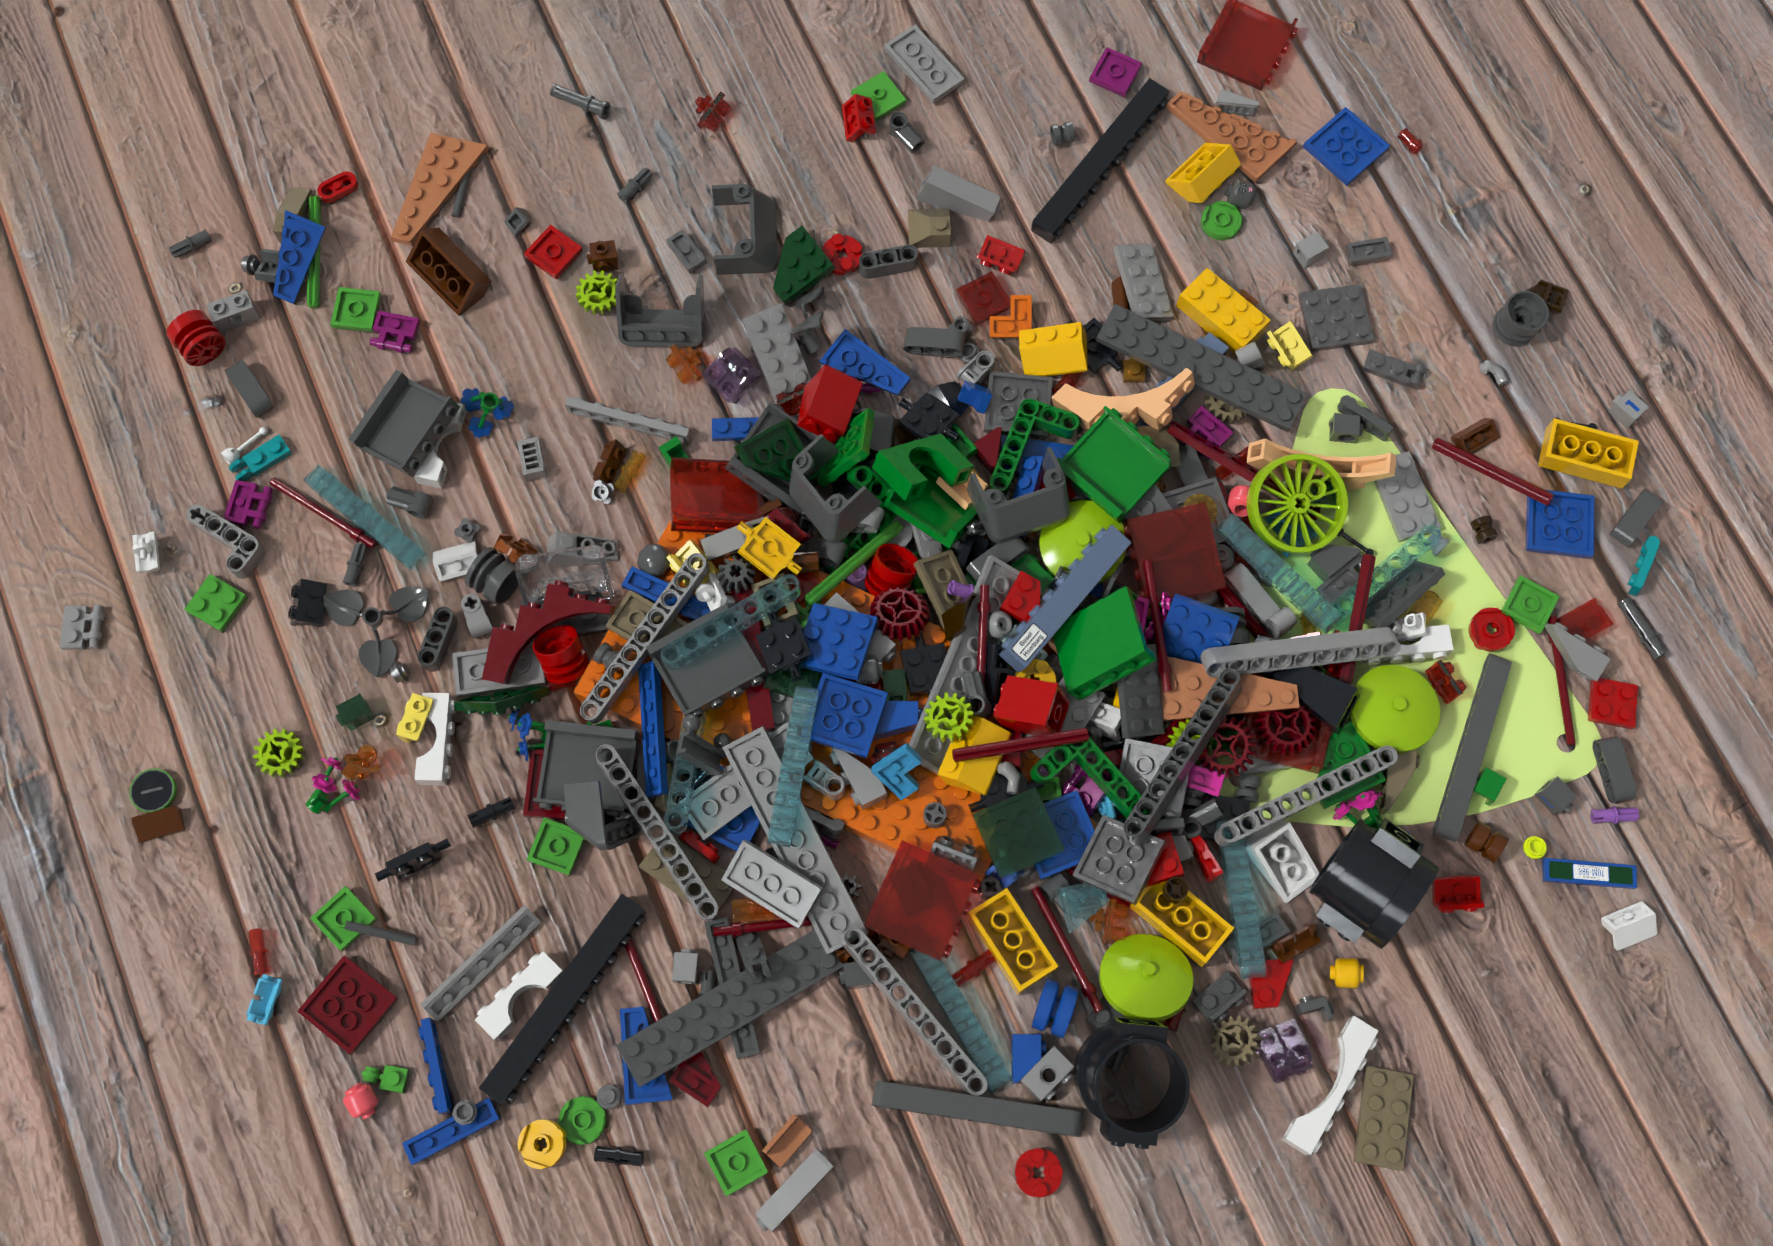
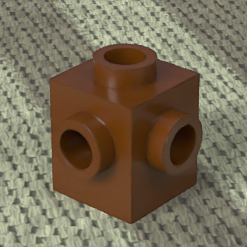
M614 240L589 243L590 252H586L588 265L592 264L593 271L601 272L604 270L606 272L618 269V257Z
M891 924L889 929L884 927L879 935L878 940L881 941L879 948L882 949L881 953L890 959L895 957L903 962L916 938L909 935V930L902 925L897 924V926ZM892 940H897L898 943L894 944Z

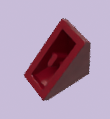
M1002 427L995 428L974 443L978 451L975 454L990 474H993L997 464Z

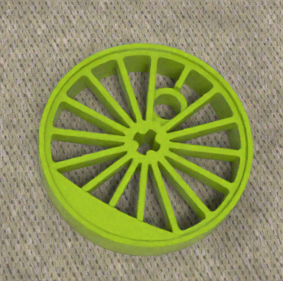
M1289 454L1270 461L1259 470L1250 484L1246 507L1250 524L1264 543L1285 553L1299 554L1322 548L1337 536L1347 516L1348 496L1342 478L1329 463L1312 455ZM1287 461H1296L1294 487L1287 468ZM1303 461L1312 466L1300 488ZM1279 465H1281L1288 489L1272 471ZM1316 468L1325 474L1320 480H1311ZM1269 475L1285 495L1264 485L1265 478ZM1327 479H1329L1333 486V490L1326 492V485L1324 482ZM1312 484L1318 487L1316 495H1312L1310 492ZM1262 488L1284 501L1258 499L1260 489ZM1335 493L1336 505L1310 503L1323 496ZM1296 500H1300L1298 508L1295 507L1297 504ZM1258 503L1284 505L1260 514L1258 509ZM1309 507L1335 509L1334 520L1332 521ZM1285 510L1269 525L1263 518L1264 516ZM1307 513L1330 524L1328 531L1324 534ZM1287 515L1277 535L1272 528ZM1292 519L1289 546L1282 540V537ZM1304 519L1320 537L1319 540L1312 544ZM1297 522H1299L1306 544L1304 547H1296Z

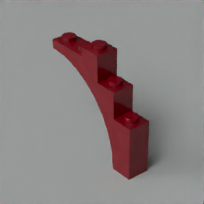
M555 580V584L548 583L542 609L540 604L528 602L527 606L520 605L515 631H513L514 626L501 624L500 628L493 627L482 680L509 685L514 667L521 654L533 639L544 630L562 620L578 615H613L615 606L609 605L610 600L597 598L596 602L589 601L588 596L576 593L575 597H573L574 589L568 587L569 583Z

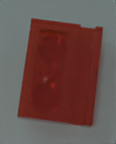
M1596 598L1557 619L1558 623L1560 622V624L1568 628V633L1580 635L1586 640L1613 625L1604 609L1597 604Z

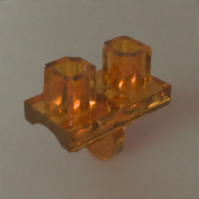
M676 344L670 347L672 353L665 360L673 369H676L680 364L683 365L684 368L676 374L682 383L687 384L693 379L699 381L703 378L693 364L695 363L697 367L702 364L700 358L703 353L700 349L692 350L691 347H687L684 351L682 348H678Z
M364 745L358 750L357 754H346L342 760L347 764L341 773L350 780H355L356 778L365 780L370 772H378L381 766L373 764L378 754L375 747Z
M750 898L731 900L733 923L774 920L773 912Z
M1109 898L1106 917L1103 916V908H1097L1096 915L1089 916V921L1095 923L1094 931L1101 932L1102 924H1105L1103 943L1110 944L1111 941L1124 940L1125 928L1113 926L1114 918L1126 920L1128 906L1116 903V899Z

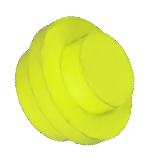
M1531 836L1524 841L1523 850L1529 858L1539 859L1545 855L1547 846L1542 838Z

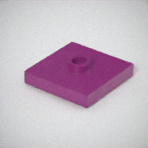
M1106 47L1089 78V82L1125 97L1143 63Z

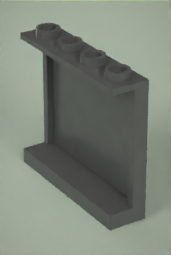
M395 370L348 440L360 450L413 478L441 435L444 434L452 419L456 416L460 406L451 397L445 398L408 379L402 372Z
M770 402L743 442L789 418L805 448L818 435L797 426L798 418L789 416L780 405ZM737 452L734 453L725 466L726 470L770 501L778 498L784 511L791 513L795 518L802 512V509L789 494L790 482L745 467ZM818 476L809 480L814 488L818 485Z
M727 604L716 608L646 646L650 658L684 717L688 714H695L701 718L705 711L721 707L725 700L731 697H739L745 692V689L751 686L757 687L767 678L766 670L762 668L731 616Z
M546 720L544 729L547 731L539 785L537 797L533 798V802L539 805L540 809L553 810L554 806L562 807L561 810L566 812L563 784L600 781L603 811L607 812V816L621 817V814H627L628 809L597 764L596 751L604 744L613 746L633 775L639 737L638 732L632 729ZM608 751L600 754V759L605 762L610 761L613 757ZM617 770L612 774V777L620 781L625 778V773ZM631 789L627 790L624 794L627 799H630Z

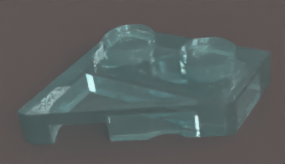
M1087 883L1061 887L1057 890L1069 933L1075 931L1109 902L1105 891Z

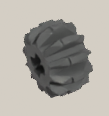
M734 555L733 561L730 562L729 559L725 558V565H719L721 572L717 574V578L721 580V587L727 586V592L730 593L735 589L736 594H739L740 588L747 591V584H754L752 577L756 573L755 570H752L753 564L750 562L746 563L744 557L738 561L737 556ZM735 572H737V574L740 573V576H739V577H736V576L734 575V577H733V573H735Z

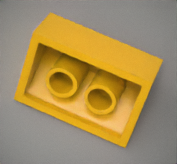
M1204 143L1165 182L1186 201L1202 203L1228 177L1235 173V170L1241 163L1232 145Z
M1081 322L1019 331V349L1025 375L1048 377L1088 371L1087 334Z
M974 716L971 719L974 725L971 727L967 726L970 733L965 734L963 732L961 734L962 740L958 739L957 736L954 737V742L950 743L937 774L948 785L987 796L1003 755L954 762L952 750L1010 740L1012 734L984 718Z

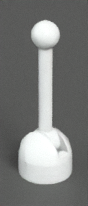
M261 427L257 434L237 449L227 448L220 453L221 456L230 465L240 458V451L261 435H266L268 429Z

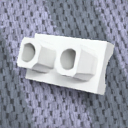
M156 532L132 535V549L135 557L136 572L139 574L159 571L160 562Z
M709 573L708 582L706 584L701 583L696 589L695 595L697 599L707 602L710 611L724 604H727L731 610L735 603L733 596L726 595L727 586H720V581L715 573Z
M1423 612L1418 614L1412 613L1404 618L1396 619L1388 627L1391 628L1399 642L1406 640L1412 642L1416 641L1417 637L1428 635L1426 614Z

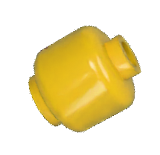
M1339 957L1335 960V965H1330V979L1335 980V985L1338 988L1356 989L1360 983L1364 982V965L1360 964L1357 958Z

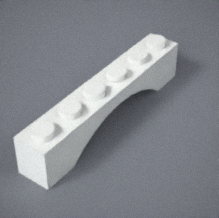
M1355 1016L1348 1018L1337 1038L1339 1045V1068L1332 1089L1315 1109L1303 1116L1292 1119L1281 1139L1282 1141L1306 1156L1319 1150L1322 1144L1320 1137L1323 1132L1327 1133L1334 1121L1331 1119L1335 1111L1339 1112L1345 1102L1342 1098L1346 1090L1350 1091L1354 1086L1356 1079L1353 1077L1356 1071L1363 1069L1367 1062L1365 1055L1368 1049L1372 1051L1378 1041V1038H1376L1377 1029Z

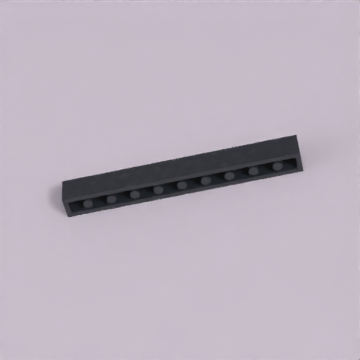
M1150 78L1033 219L1031 227L1033 233L1050 244L1055 238L1059 239L1065 230L1064 227L1074 221L1079 209H1084L1090 195L1094 196L1100 188L1099 184L1109 178L1112 168L1119 166L1125 152L1129 153L1135 144L1134 141L1144 135L1147 125L1154 123L1160 109L1163 111L1166 108V104L1169 102L1167 99L1168 89Z
M623 894L619 896L480 1085L479 1089L502 1106L514 1102L519 1094L517 1092L522 1083L525 1085L532 1077V1069L536 1064L540 1065L546 1058L548 1047L551 1044L557 1043L562 1035L560 1032L565 1024L569 1025L575 1018V1010L579 1005L583 1006L590 997L589 991L594 985L598 986L605 976L603 974L608 966H613L619 955L617 953L621 947L625 948L632 939V932L635 928L639 929L645 922L646 911Z

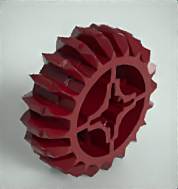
M897 585L895 590L888 587L887 592L881 590L879 596H875L870 604L869 615L876 616L879 620L876 630L879 629L883 636H889L891 641L895 638H898L900 642L903 638H907L910 641L912 635L918 637L919 631L924 632L925 625L929 622L927 601L923 600L922 594H917L915 589L908 591L907 586L904 589H900Z
M1299 705V709L1278 710L1291 712V715H1284L1277 711L1258 712L1257 716L1259 718L1255 720V724L1259 727L1255 729V733L1262 734L1258 740L1266 741L1264 748L1272 746V753L1280 750V755L1284 756L1287 750L1290 756H1293L1295 751L1300 754L1303 748L1307 749L1310 746L1309 741L1312 742L1315 738L1312 733L1317 731V728L1312 726L1316 723V719L1309 718L1312 715V711L1306 712V706ZM1269 718L1272 719V723L1275 726L1274 733L1269 728ZM1297 719H1299L1302 724V734L1299 732L1300 729L1296 726ZM1292 720L1289 724V727H1287L1286 729L1284 728L1280 732V729L1283 727L1282 725ZM1284 736L1288 737L1290 740L1293 739L1295 741L1288 742L1280 740L1279 738Z
M1225 716L1222 724L1219 725L1212 736L1217 741V748L1213 751V754L1211 756L1209 754V741L1198 760H1205L1202 767L1207 768L1210 766L1209 771L1211 773L1218 769V777H1221L1224 771L1227 778H1231V771H1234L1237 777L1240 776L1238 769L1242 768L1243 771L1247 772L1248 769L1244 764L1247 762L1253 765L1254 762L1249 757H1257L1258 755L1255 751H1251V749L1258 748V744L1250 742L1256 739V735H1248L1252 729L1250 726L1243 729L1244 721L1241 720L1236 725L1237 720L1235 717H1232L1230 723H1228V719ZM1222 730H1234L1238 734L1225 738L1219 732ZM1244 738L1245 750L1240 758L1236 753V748ZM1220 739H1222V741L1224 743H1227L1228 745L1229 742L1232 743L1230 745V748L1234 754L1233 756L1230 752H1227L1226 750L1222 752L1224 747L1222 746L1223 744L1221 743ZM1223 757H1230L1235 763L1220 765L1215 763V761Z

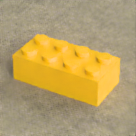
M1208 268L1179 295L1176 305L1205 331L1210 332L1229 347L1228 350L1236 355L1235 350L1254 341L1256 342L1266 332L1271 320Z
M1554 418L1545 429L1538 466L1622 489L1632 479L1639 441Z
M1166 882L1144 888L1137 904H1131L1129 908L1200 967L1207 963L1234 929L1233 926L1189 890L1181 902L1172 904L1167 902L1162 895V889Z
M1008 888L968 912L967 918L1017 995L1057 970V963Z

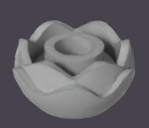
M995 611L988 617V632L992 637L1003 639L1011 633L1013 624L1008 614L1002 611Z

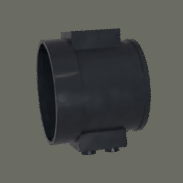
M1384 818L1377 828L1371 827L1363 819H1359L1327 861L1308 892L1312 895L1314 894L1322 902L1316 913L1320 923L1337 930L1338 935L1348 942L1351 940L1353 943H1356L1360 936H1363L1382 949L1396 935L1422 900L1434 881L1439 867L1421 855L1424 844L1388 819Z
M1111 1016L1110 1023L1098 1028L1089 1035L1077 1053L1074 1064V1082L1078 1095L1084 1105L1101 1120L1100 1133L1113 1146L1125 1147V1143L1135 1144L1134 1147L1140 1149H1149V1145L1157 1146L1158 1134L1177 1122L1187 1106L1190 1094L1188 1072L1181 1058L1167 1043L1168 1027L1158 1021ZM1151 1043L1158 1045L1164 1052L1170 1069L1169 1086L1159 1105L1148 1114L1135 1119H1121L1108 1115L1102 1107L1098 1091L1100 1074L1107 1060L1116 1051L1130 1044Z

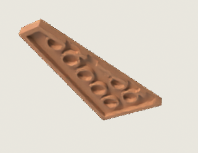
M1181 91L1166 104V109L1207 143L1232 145L1241 163L1238 169L1255 183L1297 143V140L1292 138L1288 140L1281 137L1280 133L1275 131L1269 132L1262 129L1261 125L1233 113L1231 115L1221 111V108L1208 106L1203 103V100Z
M430 133L391 235L393 242L411 246L415 243L421 229L427 228L426 224L433 216L439 213L441 205L451 198L465 175L478 164L477 160L481 155L487 153L489 150L488 145Z
M1167 656L1168 663L1171 664L1172 668L1170 677L1173 691H1163L1162 678L1159 675L1163 721L1191 719L1217 678L1209 677L1203 664ZM1250 674L1240 675L1242 690L1226 715L1299 709L1297 685ZM1230 680L1226 684H1233L1236 681ZM1218 698L1214 702L1220 703L1224 699Z

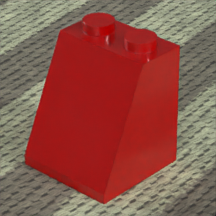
M825 364L804 387L797 426L818 436L822 434L828 441L835 443L846 431L862 387V382Z
M1007 675L1005 683L1001 686L999 703L994 707V717L999 724L1032 736L1061 732L1070 701L1059 684Z

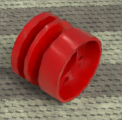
M194 309L182 313L167 328V338L179 350L180 355L184 357V360L190 366L198 367L213 361L221 354L226 345L223 335L213 326V322L202 310Z
M889 543L881 545L877 549L872 559V564L869 566L864 578L866 588L874 596H879L881 590L887 592L888 587L895 590L897 585L900 589H904L907 586L909 590L911 582L917 575L914 563L918 558L903 546Z
M558 625L546 629L533 642L532 647L536 658L541 664L546 679L551 683L564 684L576 680L584 674L590 663L578 633L572 626Z

